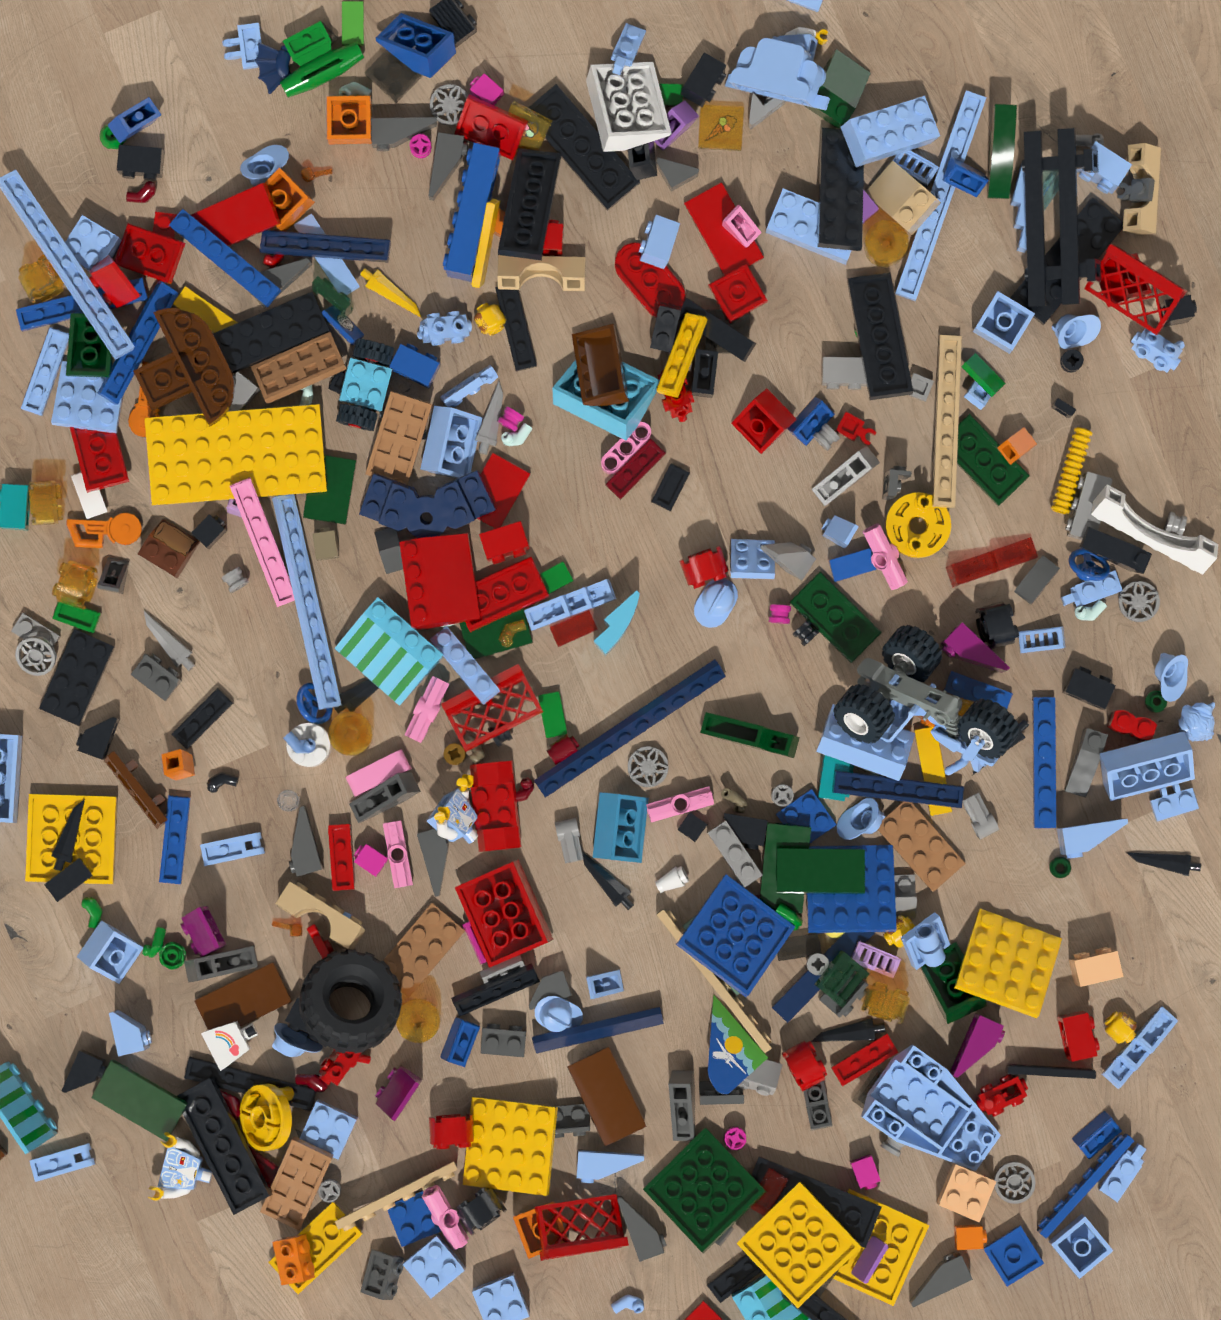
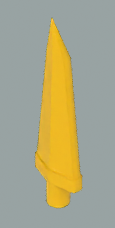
M366 268L363 269L360 276L368 281L365 285L366 288L373 290L422 318L417 305L389 281L382 272L377 269L373 274Z

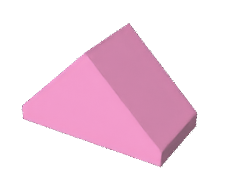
M737 205L723 220L722 226L746 248L762 233L740 205Z

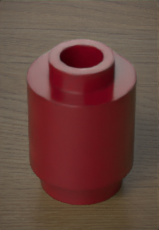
M566 734L551 744L550 748L546 751L556 765L577 752L576 748L580 745L573 735L568 737Z

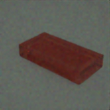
M589 610L549 627L558 647L598 630Z
M769 1168L760 1183L767 1192L750 1208L765 1216L773 1208L789 1179Z

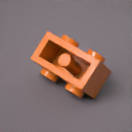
M306 1234L285 1237L272 1242L281 1285L305 1282L315 1278L314 1264L311 1261L309 1251L310 1244Z

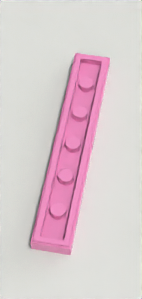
M251 478L231 484V491L277 607L295 601L290 577Z

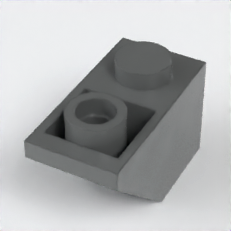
M563 970L542 977L529 1004L530 1010L535 1009L537 1003L547 996H558L569 1001L568 997L572 994Z

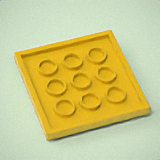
M29 794L25 882H48L61 872L53 869L57 858L51 857L73 808L85 799L72 856L73 859L71 863L65 861L62 871L81 858L93 874L84 883L114 884L117 797Z
M980 908L954 988L1038 1018L1062 938Z
M472 1097L470 1114L473 1115L474 1142H471V1147L466 1148L463 1185L548 1196L558 1107Z
M801 1182L737 1242V1245L797 1308L862 1247Z
M849 1188L848 1193L882 1206L870 1239L872 1236L879 1238L887 1243L888 1249L868 1283H863L851 1273L864 1251V1247H861L830 1278L894 1306L929 1228V1224Z

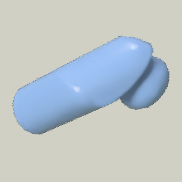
M629 1294L610 1304L616 1314L625 1308L633 1310L635 1313H641L644 1310V1302L639 1297Z

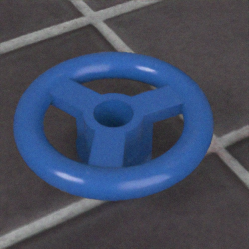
M1084 549L1074 550L1069 555V565L1080 579L1084 581H1100L1108 577L1110 566L1107 560ZM1083 555V563L1077 565L1075 558ZM1091 557L1099 561L1103 568L1096 565Z
M312 682L306 683L297 692V707L307 721L314 724H323L330 719L333 708H327L324 716L316 718L317 710L319 709L317 698L308 690L314 689V685Z

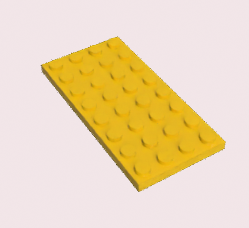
M320 404L228 411L220 421L210 427L203 414L145 418L152 506L235 499L230 485L247 478H251L258 497L327 492Z

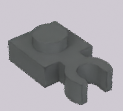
M1152 178L1132 179L1131 186L1126 183H1120L1118 187L1125 189V192L1122 195H1117V198L1122 201L1130 200L1134 203L1152 201L1155 180Z

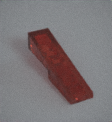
M1030 537L954 563L945 568L952 588L1034 560L1038 558V555Z

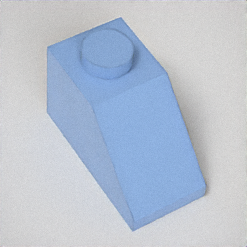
M834 515L832 520L827 518L822 530L825 532L822 536L845 549L859 526Z

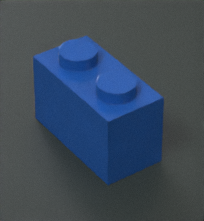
M150 97L116 116L108 124V127L118 142L121 143L152 125L161 116V113Z
M407 343L406 346L400 344L389 368L393 372L429 389L440 368V363L437 362L438 358L429 353H426V355L418 353V348Z

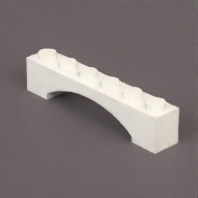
M1106 485L1093 501L1092 516L1132 536L1135 540L1145 543L1152 549L1169 556L1172 560L1186 565L1193 571L1203 575L1217 559L1219 544L1202 535L1198 537L1181 536L1153 526L1130 508L1125 501L1126 494L1109 485Z

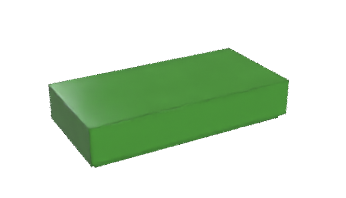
M342 1V46L357 42L358 46H364V2Z

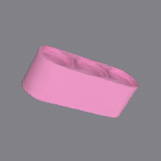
M640 422L627 440L621 438L603 456L601 467L605 473L615 474L650 439L651 428L647 423ZM640 427L645 428L648 432L647 436L644 438L637 437L635 434L636 429ZM623 443H629L632 446V451L625 454L621 452L620 446ZM608 458L616 460L617 466L614 469H608L604 463Z
M401 749L345 778L356 797L377 787L397 773H405L411 770V767Z

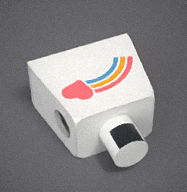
M237 1021L201 1033L220 1071L250 1050L251 1047L247 1040L258 1035L252 1023L241 1029Z

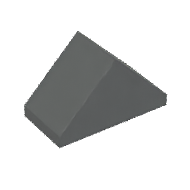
M657 157L656 166L671 192L698 177V168Z
M388 528L374 532L386 574L403 570L397 531Z
M108 557L97 588L103 591L123 594L129 561Z

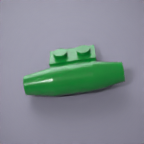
M319 21L283 40L292 60L300 67L283 79L280 84L289 98L313 90L344 74L364 59V56L357 42L331 50V39L322 22Z

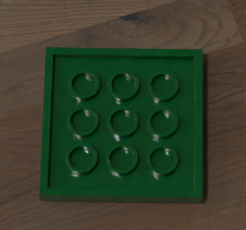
M704 1128L643 1188L649 1197L702 1253H705L767 1192L707 1128Z

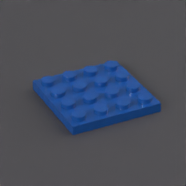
M893 845L809 846V849H865V894L807 893L808 933L896 932Z
M725 874L676 945L744 997H747L795 926Z

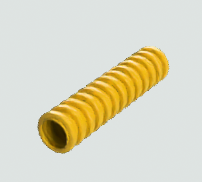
M1081 427L1074 428L1075 434H1072L1073 441H1070L1069 454H1066L1067 460L1064 461L1066 465L1062 468L1064 472L1060 475L1062 479L1058 481L1060 486L1056 488L1058 492L1055 493L1056 499H1053L1054 505L1051 506L1052 511L1067 515L1070 513L1068 508L1072 506L1070 502L1074 499L1072 497L1076 492L1074 488H1077L1078 475H1081L1082 462H1085L1083 457L1087 455L1086 449L1089 448L1087 444L1091 441L1089 437L1093 435L1090 430Z

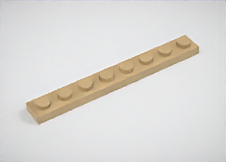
M939 336L932 507H955L962 336Z
M662 909L656 915L678 942L685 929L682 927L679 930L674 924L677 919L671 911L665 912ZM687 954L762 1051L766 1053L772 1049L769 1045L772 1041L764 1031L760 1034L756 1029L757 1021L751 1014L746 1016L742 1011L745 1007L738 997L733 999L728 993L731 990L728 984L723 980L719 981L713 972Z

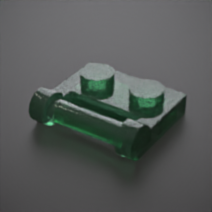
M317 276L312 282V291L317 295L323 296L340 311L343 317L347 318L354 309L351 307L350 298L343 292L338 293L333 289L334 285L328 279L323 278L322 280Z
M841 950L814 985L838 1006L843 1008L847 1004L845 1001L870 973ZM854 971H856L857 973L855 974V976L838 996L837 993L847 982V980L851 977Z

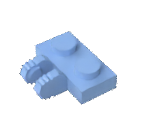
M259 23L237 25L239 38L225 39L222 43L225 47L240 45V51L225 53L224 58L226 60L241 58L243 70L259 68L255 62L258 55L257 44L259 42L262 43Z
M1179 783L1172 785L1174 793L1167 795L1166 787L1159 788L1161 797L1150 801L1156 822L1199 809L1193 788L1180 791Z

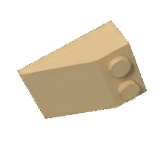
M894 161L888 165L866 190L869 197L911 235L917 231L941 203Z

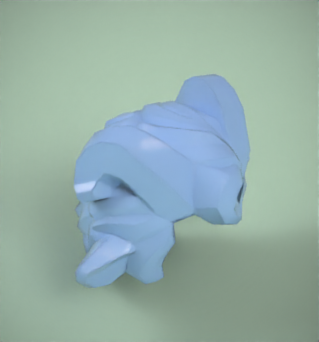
M1212 702L1209 705L1195 703L1193 706L1187 704L1182 707L1179 730L1180 732H1185L1188 740L1193 742L1212 739L1215 724L1212 712L1215 708V703Z

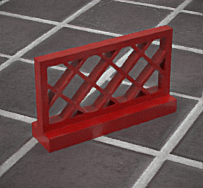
M1110 244L1106 250L1107 253L1101 261V271L1103 272L1101 278H1104L1106 290L1097 292L1091 288L1094 284L1093 282H1088L1084 289L1155 335H1158L1180 299L1185 296L1187 290L1118 246ZM1109 258L1117 263L1118 272L1106 274L1105 265ZM1131 271L1135 274L1136 283L1125 286L1122 273ZM1119 274L1121 287L1110 289L1107 277ZM1139 277L1142 278V279L1145 280V281L1140 282V281H1139ZM1150 283L1153 285L1155 295L1143 297L1140 285ZM1137 286L1139 298L1128 301L1125 288ZM1122 289L1124 302L1116 304L1112 301L1110 292ZM1157 289L1161 290L1164 293L1158 294ZM1107 293L1108 298L1103 296L1102 294ZM1168 295L1174 299L1170 307L1161 309L1159 296ZM1155 298L1158 310L1146 312L1144 300ZM1140 301L1143 313L1133 315L1130 313L1129 303ZM1159 313L1160 322L1156 329L1148 324L1147 315Z
M519 664L490 678L499 688V693L506 694L507 696L503 705L493 703L494 697L485 703L487 707L484 715L473 712L475 705L481 702L470 689L441 704L465 752L543 712ZM523 681L525 685L523 695L513 693L514 685ZM510 696L521 699L518 709L507 707ZM525 700L534 702L536 709L529 713L521 711ZM491 706L502 709L498 719L488 717ZM505 710L516 713L513 721L509 723L502 721ZM460 713L468 715L464 725L455 723L453 717ZM472 716L482 719L479 730L468 727ZM486 720L497 723L494 731L490 733L482 731ZM467 730L477 733L475 740L469 744H466L464 740Z
M616 1194L535 1207L542 1251L539 1252L541 1261L629 1246L628 1237H624ZM605 1200H611L612 1210L609 1214L600 1208ZM586 1203L594 1208L590 1217L581 1212L582 1207ZM567 1206L574 1211L570 1220L561 1215V1212ZM542 1210H549L555 1215L550 1224L544 1220ZM597 1212L606 1218L601 1227L593 1221ZM577 1215L587 1221L581 1230L573 1224ZM558 1218L567 1224L562 1233L553 1227ZM609 1221L615 1225L617 1234L610 1235L604 1230ZM589 1225L598 1230L594 1238H590L584 1233ZM570 1227L578 1233L575 1241H570L565 1237ZM549 1231H552L559 1237L553 1245H548L547 1234Z

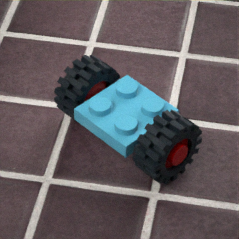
M356 340L352 356L357 359L349 358L339 401L355 406L340 404L336 422L357 429L374 431L378 414L368 409L382 411L392 369L383 367V365L390 366L394 353L393 347L371 340Z

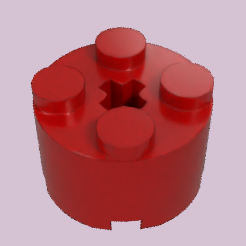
M716 546L717 551L714 552L709 548L688 556L689 561L685 563L683 559L679 560L688 586L693 585L695 589L706 585V580L713 578L714 581H718L727 577L726 572L729 569L720 546Z
M804 1040L781 1053L802 1092L825 1080L827 1071L821 1060L816 1061L815 1057H817L811 1041L805 1042Z
M460 1114L436 1116V1120L433 1117H429L430 1144L436 1149H449L452 1144H455L458 1148L471 1147V1142H474L473 1115L466 1114L464 1117H460Z

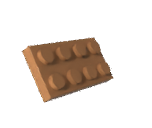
M331 332L251 366L267 404L346 370Z
M394 391L390 392L365 473L366 475L373 476L376 473L408 485L433 404Z
M902 802L882 820L881 826L878 829L880 834L890 845H893L895 851L932 892L966 864L913 803Z
M434 903L429 905L383 960L390 967L392 974L396 975L400 983V991L408 998L465 932L460 925Z
M294 1136L270 1188L273 1195L265 1199L260 1212L300 1231L334 1155Z

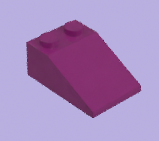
M963 622L957 625L940 643L943 646L941 650L949 658L954 657L958 660L1001 673L1010 669Z
M208 906L199 907L181 918L183 923L180 925L185 935H190L193 941L190 945L195 955L199 954L200 957H203L227 945Z
M975 1013L950 1069L951 1075L958 1078L993 1049L997 1042L1001 1043L1005 1035L1004 1026Z
M400 1066L398 1069L395 1067L392 1069L387 1077L390 1082L386 1088L381 1086L375 1095L378 1098L375 1104L393 1121L398 1118L423 1080L403 1066Z

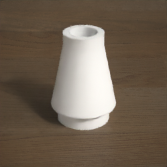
M675 866L667 874L655 881L660 893L685 886V883L689 882V878L682 866L678 868Z

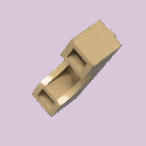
M1147 143L1128 145L1127 161L1132 164L1129 170L1132 172L1134 179L1152 178L1155 180L1152 201L1133 202L1130 207L1124 209L1123 231L1136 235L1156 234L1160 147Z
M498 255V289L520 290L527 280L542 276L558 282L563 291H585V257L542 256L541 261Z
M289 882L275 904L295 918L310 912L325 915L331 925V940L345 949H354L366 931L361 926L363 922L354 916H351L350 919L344 916L343 913L345 911L336 905L328 906L325 904L326 899L317 893L312 896L307 892L308 888L297 882L295 885Z

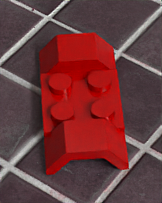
M513 760L470 765V772L474 780L471 794L473 810L477 814V819L474 823L478 834L479 852L521 848Z

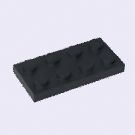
M74 629L39 709L80 726L115 646Z

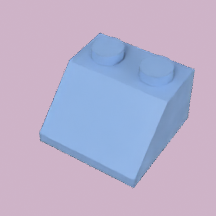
M101 920L77 957L92 970L120 984L143 950V946Z
M120 1010L109 1013L118 1056L150 1048L149 1044L152 1043L149 1030L146 1031L144 1025Z

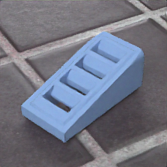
M910 150L897 154L893 159L895 163L926 188L939 169L934 163ZM905 154L908 157L903 163V165L899 164V162ZM911 159L915 160L910 169L906 168ZM920 163L922 167L918 173H915L914 170ZM928 168V174L925 178L922 177L921 175L923 174L924 170Z
M1063 626L1019 631L1020 653L1066 648ZM1053 632L1057 633L1058 645H1054ZM1044 633H1048L1049 646H1045ZM1035 634H1039L1040 647H1036ZM1026 635H1030L1031 648H1027Z

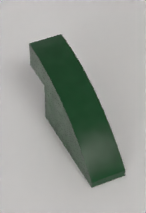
M995 104L993 107V127L989 136V181L987 198L1009 199L1017 105Z
M705 712L700 731L701 734L790 758L795 757L800 737L775 731L764 726Z

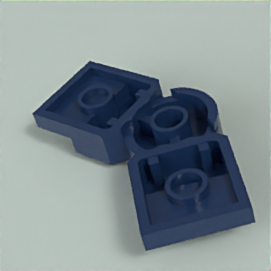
M478 470L438 487L435 496H419L414 487L374 473L359 515L376 520L379 524L397 531L407 527L409 532L415 537L425 538L440 536L447 526L453 529L464 526L483 515L495 511L496 507ZM429 512L433 516V521H424L422 513Z

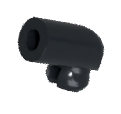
M219 772L208 779L207 789L209 792L215 793L224 784L237 787L239 776Z

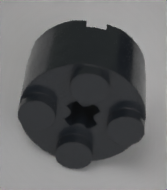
M998 602L976 609L975 614L979 613L980 618L976 619L980 639L983 642H987L991 650L1014 644L1015 638L1019 637V631L1017 626L1013 625L1011 618L1013 616V609L1010 604Z
M483 1187L474 1194L476 1198L471 1202L465 1200L456 1207L459 1210L456 1214L471 1236L476 1234L474 1229L477 1228L481 1231L499 1218L500 1214L498 1212L500 1210L504 1213L507 1211V1208L492 1188L488 1190L486 1187Z

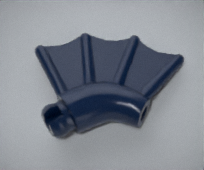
M259 42L257 44L258 55L255 59L259 67L258 79L265 83L268 94H271L280 85V82L291 74L289 70L291 56L285 45L281 46V50H276Z

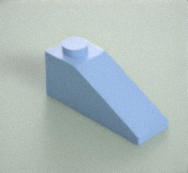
M579 1150L577 1178H581L583 1183H594V1179L599 1180L644 1161V1154Z

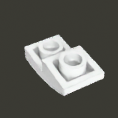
M79 472L71 475L86 518L89 519L107 512L100 490L87 493L82 473Z

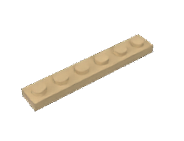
M452 1161L336 1220V1226L338 1230L343 1228L344 1231H347L356 1226L355 1221L361 1218L366 1221L376 1216L375 1211L381 1208L386 1211L396 1206L395 1201L401 1198L403 1201H406L416 1196L414 1191L420 1188L425 1191L428 1187L434 1186V1181L440 1178L443 1181L455 1176L454 1171L458 1169Z

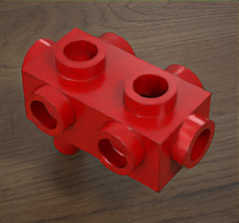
M664 369L661 371V374L657 375L658 380L661 379ZM686 378L678 398L664 395L665 399H662L665 412L669 411L672 419L678 417L679 422H685L687 420L686 415L693 412L691 403H694V398L691 390L686 391L685 386L688 385Z
M333 1049L334 1051L329 1058L327 1057L322 1061L318 1078L328 1085L332 1082L338 1086L350 1068H354L357 1062L369 1064L371 1056L354 1052L340 1053L335 1052V1049Z
M1007 1074L999 1079L1001 1083L995 1086L989 1083L981 1087V1092L977 1094L979 1099L976 1100L978 1108L982 1112L985 1111L987 1115L992 1114L994 1117L1005 1111L1004 1108L1012 1105V1107L1020 1105L1024 1102L1023 1098L1027 1097L1025 1091L1028 1090L1023 1078L1019 1079L1017 1075L1012 1077L1011 1074ZM1014 1086V1093L1009 1094L1007 1088Z

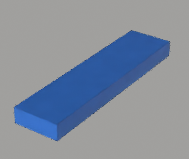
M168 795L167 821L165 822L159 882L182 884L190 797Z

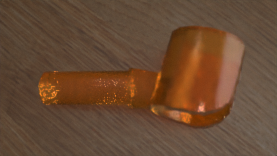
M311 167L301 170V176L305 182H311L319 176L333 174L332 169L316 171L314 173Z
M272 922L274 927L285 930L290 929V936H302V926L300 924Z

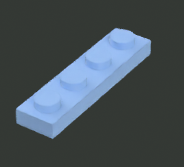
M447 626L430 638L431 643L443 654L446 661L483 705L500 692L495 683Z

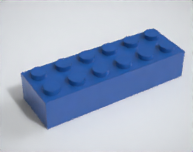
M474 143L473 149H468L466 161L469 167L468 170L464 169L462 186H464L463 191L459 190L457 203L459 211L454 212L452 224L455 229L454 233L450 232L447 243L450 252L445 254L443 260V267L446 270L447 277L472 282L486 204L492 198L501 158L500 148Z

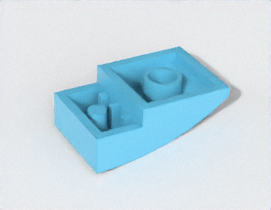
M637 590L604 619V623L608 628L594 640V644L605 656L623 637L634 617L640 595Z

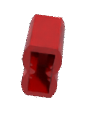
M1117 710L1111 712L1107 727L1116 733H1128L1134 739L1146 741L1153 739L1157 724L1151 719L1145 717L1136 718L1130 712Z

